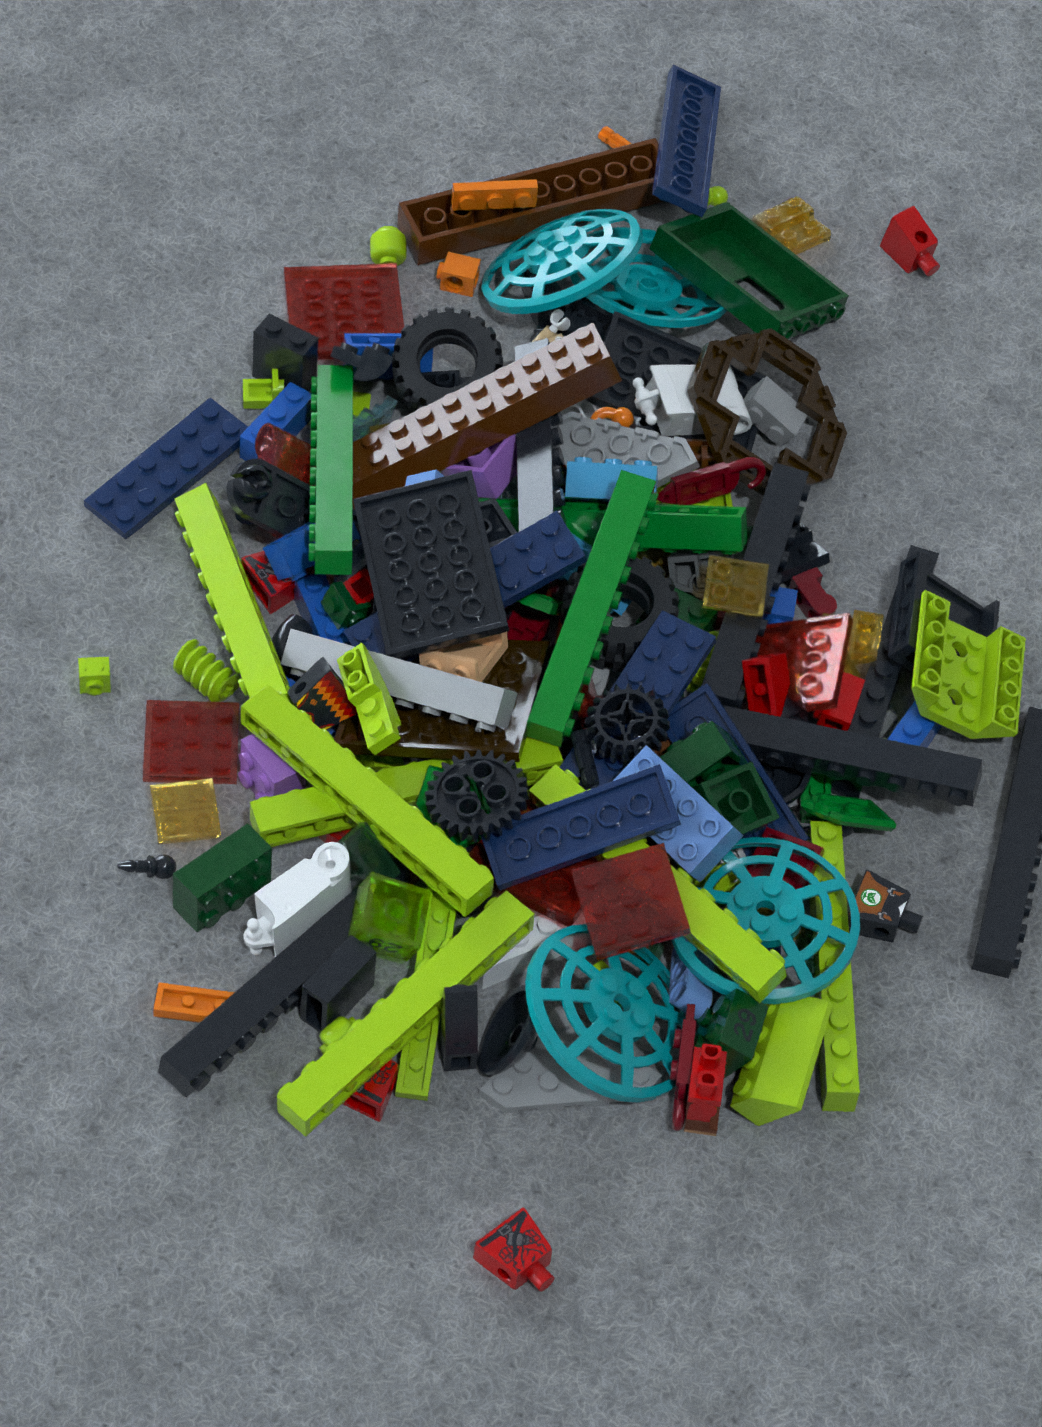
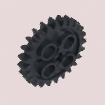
M478 749L475 757H471L465 751L464 759L459 760L454 755L452 756V765L444 762L441 763L443 772L433 771L435 781L427 782L429 791L425 792L427 811L430 814L432 823H437L438 827L443 831L447 829L450 838L459 833L461 841H464L468 835H472L473 841L477 842L479 835H484L487 841L490 840L491 832L502 836L501 828L505 826L513 829L512 819L521 821L520 811L527 810L526 800H529L527 779L524 777L522 768L516 767L515 760L507 762L505 754L495 759L493 750L487 756H482L481 750ZM465 777H468L470 779V781L473 784L475 792L471 791L470 784L465 779ZM480 800H483L484 806L490 814L484 812Z

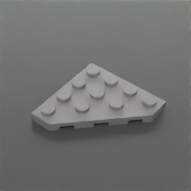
M572 411L562 415L563 424L559 425L564 443L560 445L566 468L567 461H574L575 457L592 458V463H604V459L622 460V464L634 465L636 460L651 461L652 466H657L658 488L670 482L671 477L691 472L700 467L685 438L677 436L670 438L659 435L656 431L639 427L632 429L621 426L618 422L606 419H590Z
M558 1004L548 1017L560 1040L568 1048L579 1036L568 1021L563 1006ZM581 1019L584 1026L588 1028L590 1025ZM603 1034L596 1038L609 1049L621 1054V1047ZM539 1036L534 1048L523 1059L505 1072L491 1076L479 1089V1095L504 1113H515L518 1110L536 1108L537 1111L564 1109V1106L583 1105V1107L606 1106L610 1103L623 1102L602 1096L571 1077L547 1051ZM589 1047L577 1057L583 1065L599 1076L620 1084L621 1065L604 1059ZM651 1067L634 1068L633 1087L655 1086L661 1082L662 1075Z

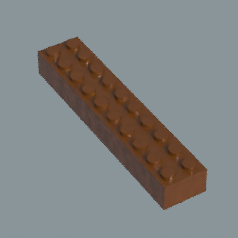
M656 138L487 180L537 179L536 207L453 211L451 189L399 202L397 226L405 235L406 244L417 265L446 258L448 252L463 254L517 240L539 226L570 214L595 209H614L626 212L661 203L664 201L652 195L659 143ZM587 221L577 222V223H575L574 225L580 224V223H583V222H587Z
M594 323L581 327L575 332L555 340L549 345L529 353L523 358L501 367L495 372L475 380L469 385L449 393L427 406L420 407L415 412L401 419L394 420L389 425L354 441L353 508L355 509L353 502L355 498L404 487L407 476L431 470H438L440 472L621 382L622 379Z

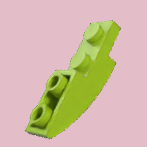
M360 643L337 658V663L348 700L356 707L367 747L376 755L401 739L397 728L401 725L391 695L366 646Z

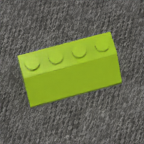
M807 997L794 1002L765 1004L769 1007L753 1059L742 1066L738 1081L733 1088L734 1094L730 1107L757 1126L801 1111L833 1007V1003L829 1000Z

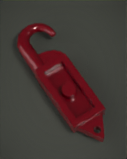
M746 457L729 463L721 462L671 477V482L658 493V500L674 505H691L731 493V490L738 484L740 471L755 468L757 476L748 484V488L752 489L763 481L766 473L765 465L758 458Z
M687 1004L686 1018L683 1019L682 1029L675 1028L673 1048L679 1049L678 1061L672 1060L670 1080H676L672 1127L677 1132L683 1129L696 1029V1021L694 1020L695 1004Z

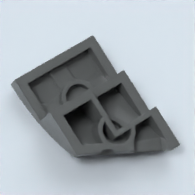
M679 549L676 552H671V555L667 558L669 576L675 587L683 592L693 594L697 598L722 605L727 609L734 588L732 554H723L718 550H709L706 553H693L691 549Z

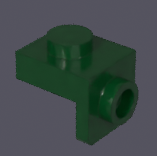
M342 581L332 583L321 600L324 610L328 613L338 630L349 628L367 618L373 608L370 602L356 604Z

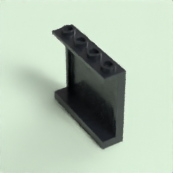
M922 550L900 563L888 650L889 658L911 672L914 669L921 594L924 590L950 601L949 620L985 637L990 636L997 630L999 621L1000 601L995 600L983 607L928 571L930 556Z

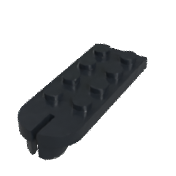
M250 459L241 462L232 470L230 476L235 479L228 481L226 492L230 506L239 516L280 538L309 522L310 505H316L310 504L311 485L262 459ZM352 508V520L361 537L356 511Z

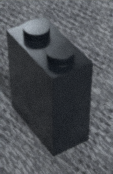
M269 313L253 331L252 376L257 379H272V369H278V379H284V388L292 382L309 392L312 385V376H317L318 337Z
M350 935L302 985L301 1020L318 1032H321L337 1017H345L374 986L377 952L374 951L368 942L360 941L353 935Z

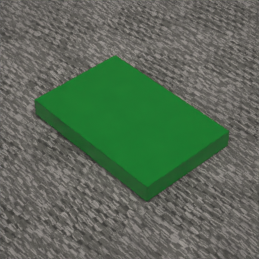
M536 591L517 601L548 614L559 616L561 614L562 601Z

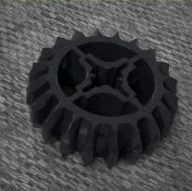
M630 683L627 684L626 689L620 690V687L616 684L613 693L604 689L602 692L603 698H594V706L588 707V717L585 719L586 736L591 741L592 749L594 751L599 750V755L602 759L610 755V761L613 764L620 758L623 760V764L627 766L629 759H634L646 745L651 750L660 752L662 749L661 742H666L668 739L667 731L670 729V721H668V710L663 708V700L661 698L656 699L653 690L645 693L642 685L636 690H632ZM633 708L639 709L645 713H638ZM629 716L630 723L628 725L627 732L625 733V724L627 723V717ZM606 732H609L610 735L619 737L622 741L610 737L608 734H606Z

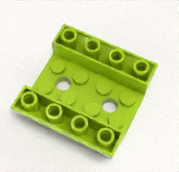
M924 590L921 594L911 688L920 715L970 739L1014 737L1018 734L1026 638L1002 626L988 637L978 634L949 620L950 601ZM950 697L953 698V700L955 701L956 705L952 703V700H951Z

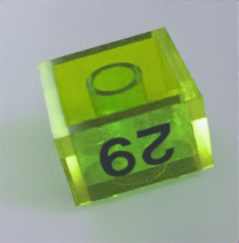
M371 872L358 886L349 936L353 935L360 941L368 942L377 953L407 962L421 949L431 891Z

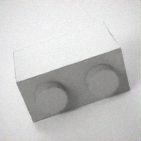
M768 376L752 386L743 399L752 424L778 447H781L796 436L808 416L797 409V402Z

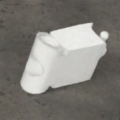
M651 365L650 370L653 377L645 388L642 378L637 377L633 380V386L636 388V399L634 400L636 408L640 409L642 414H645L647 424L654 425L657 422L662 436L704 434L687 392L696 365ZM730 365L717 402L740 416L734 435L747 432L752 426V421L743 397L738 390V384Z
M337 842L324 843L316 849L310 860L303 859L254 894L257 919L251 918L248 920L247 929L243 934L244 942L250 947V952L253 955L261 954L262 947L274 946V955L277 957L352 892L349 853L345 846Z

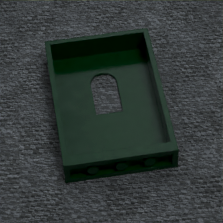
M728 202L708 208L703 217L691 214L658 226L649 248L755 333L772 328L785 338L790 339L796 335L804 334L813 328L821 327L828 322L840 319L846 310L845 304L849 297L848 294ZM749 277L783 304L784 309L781 311L769 309L736 282Z

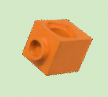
M448 252L445 262H440L437 269L436 278L441 279L440 290L473 297L480 276L481 259Z

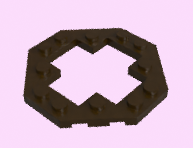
M772 328L755 334L747 333L733 336L727 340H714L705 344L700 353L687 392L716 464L721 462L729 463L746 457L760 459L765 465V477L757 487L752 489L764 496L773 466L732 440L740 416L717 402L730 364L750 377L756 372L760 359L763 358L803 385L796 408L818 422L806 459L786 447L780 451L776 463L809 472L806 482L808 485L823 483L831 479L847 431L844 423L839 422L833 409L836 407L828 385L824 386L818 373L821 367L817 358ZM750 468L740 471L739 481L748 486L756 478L757 470Z

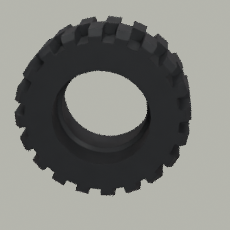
M445 307V312L438 313L437 308L428 310V316L424 318L421 314L414 317L413 324L411 326L406 324L401 330V338L396 339L394 354H392V357H394L392 360V371L396 391L399 397L404 398V403L410 410H417L420 407L427 406L443 398L445 395L453 393L503 367L500 341L496 340V333L492 327L487 328L485 320L479 316H476L475 319L472 318L468 310L462 309L461 313H454V307ZM442 344L461 346L474 357V374L468 381L456 387L443 388L435 386L422 376L420 370V362L425 353L433 347Z
M643 557L642 560L636 558V560L630 559L628 567L632 568L627 585L621 584L619 592H622L623 598L637 603L644 610L647 618L641 623L630 627L611 625L609 634H602L600 639L604 646L599 660L593 659L596 668L604 670V667H610L612 672H622V668H625L662 610L678 618L679 597L678 593L674 591L675 585L672 579L669 577L665 578L666 571L659 565L656 567L652 566V560ZM587 562L578 566L577 572H573L568 579L560 614L562 627Z

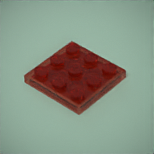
M147 700L143 782L237 784L239 703Z
M664 843L571 870L597 960L691 933Z

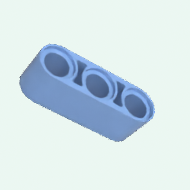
M673 948L669 1003L686 1013L687 1004H695L694 1019L697 1020L703 1015L707 1007L710 1008L713 989L690 972L679 958L675 948ZM700 950L694 952L702 963L714 971V963Z

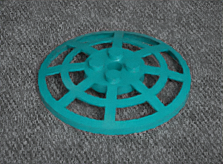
M614 209L582 211L555 219L526 233L511 243L491 262L482 279L481 289L483 295L492 308L509 314L538 313L570 304L600 289L623 272L638 254L643 242V233L637 220L631 214ZM581 221L592 222L582 227L574 226L575 223ZM619 221L628 222L630 225L629 239L613 237L611 223ZM601 226L603 227V237H588L587 232ZM533 241L526 249L518 251L519 249ZM598 245L590 254L583 258L591 246ZM608 246L624 247L614 260L597 273L589 266L603 254ZM523 257L524 262L511 272V261ZM502 266L504 280L492 291L489 287L490 282L498 268ZM527 269L531 273L537 274L533 278L519 277ZM576 272H579L585 278L582 282L567 289L543 296L545 284L564 279ZM510 284L521 287L534 286L532 297L528 299H510L500 295Z
M630 227L613 228V237L629 239ZM640 228L643 233L642 243L651 244L656 231ZM604 229L587 235L588 237H603ZM608 246L607 250L611 256L601 259L594 266H589L597 273L621 252L618 247ZM637 254L632 262L650 263L652 265H628L623 272L609 282L614 285L615 291H603L600 288L585 296L591 302L610 313L617 311L647 325L667 328H685L707 324L720 318L727 312L715 300L706 299V293L656 254L655 256ZM662 268H669L683 277V279L678 280L673 274ZM577 272L570 276L574 285L582 282ZM692 286L696 292L697 299L681 297L682 289ZM614 300H622L623 302L635 307L633 310H631L620 305ZM678 304L694 306L689 311L681 314L673 309ZM703 307H720L708 314L692 317L699 313ZM645 311L663 312L667 316L645 314Z
M750 837L740 839L722 858L725 865L721 866L710 876L703 888L714 897L716 903L727 905V909L739 920L738 924L744 930L748 928L753 930L762 940L761 944L765 948L782 946L787 957H784L785 969L794 968L801 984L774 989L762 1003L781 1004L810 997L827 988L840 977L854 955L860 932V913L855 895L848 882L832 864L806 847L775 838ZM752 846L780 849L777 857L755 855L738 859L731 852V850ZM792 852L818 864L834 879L819 882L807 869L795 862L789 861ZM751 864L774 865L770 876L752 877L744 867ZM786 868L802 876L810 885L795 889L789 883L783 881ZM731 871L740 881L731 893L713 889L718 881ZM839 890L844 891L851 913L850 933L832 925V906L827 893ZM818 896L823 909V920L804 914L803 900ZM761 907H767L774 914L764 916L760 915L757 910ZM668 923L672 944L679 958L692 974L721 994L727 995L736 988L748 994L736 982L725 979L702 963L694 954L699 949L690 941L686 942L684 936ZM803 926L818 932L814 940L803 950L799 951L793 938L799 933L801 927ZM827 937L844 944V950L834 964L822 974L813 978L805 961L820 950Z
M580 924L560 929L541 943L528 965L525 981L526 1001L535 1030L547 1051L571 1077L588 1089L611 1099L636 1103L651 1101L665 1095L675 1087L676 1080H670V1078L655 1086L633 1087L634 1068L649 1067L661 1060L670 1075L673 1058L669 1051L674 1043L675 1028L677 1029V1025L682 1027L686 1013L681 1010L680 1013L674 1010V1006L669 1003L670 996L666 988L657 977L659 974L669 988L670 972L664 964L639 942L611 928L600 925ZM575 933L597 934L602 945L587 946L575 952L560 940L565 936ZM613 940L627 946L632 951L637 953L649 964V966H647L644 962H642L634 955L620 948H616ZM552 949L568 961L565 963L561 973L560 988H541L543 965L548 953ZM594 954H606L610 968L599 971L585 958ZM619 957L631 962L642 970L641 975L636 978L624 971ZM576 967L590 978L583 990L571 989L572 975ZM651 982L654 983L661 994L665 1007L653 1003L651 995L646 989ZM614 1000L618 1001L622 1005L624 1011H622L620 1006L616 1004ZM544 1001L562 1002L567 1019L579 1036L568 1048L554 1030L545 1010ZM573 1002L583 1003L587 1017L592 1023L588 1028L584 1026L578 1016ZM655 1017L668 1021V1030L664 1043L652 1028ZM603 1034L610 1040L621 1043V1054L609 1049L596 1038ZM644 1036L655 1052L647 1056L635 1057L633 1043ZM589 1047L604 1059L621 1065L620 1084L599 1076L583 1065L577 1057Z

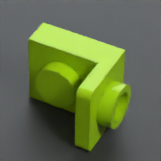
M109 657L78 658L80 694L100 695L111 692Z

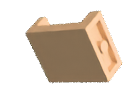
M507 632L420 653V665L482 682L507 650Z

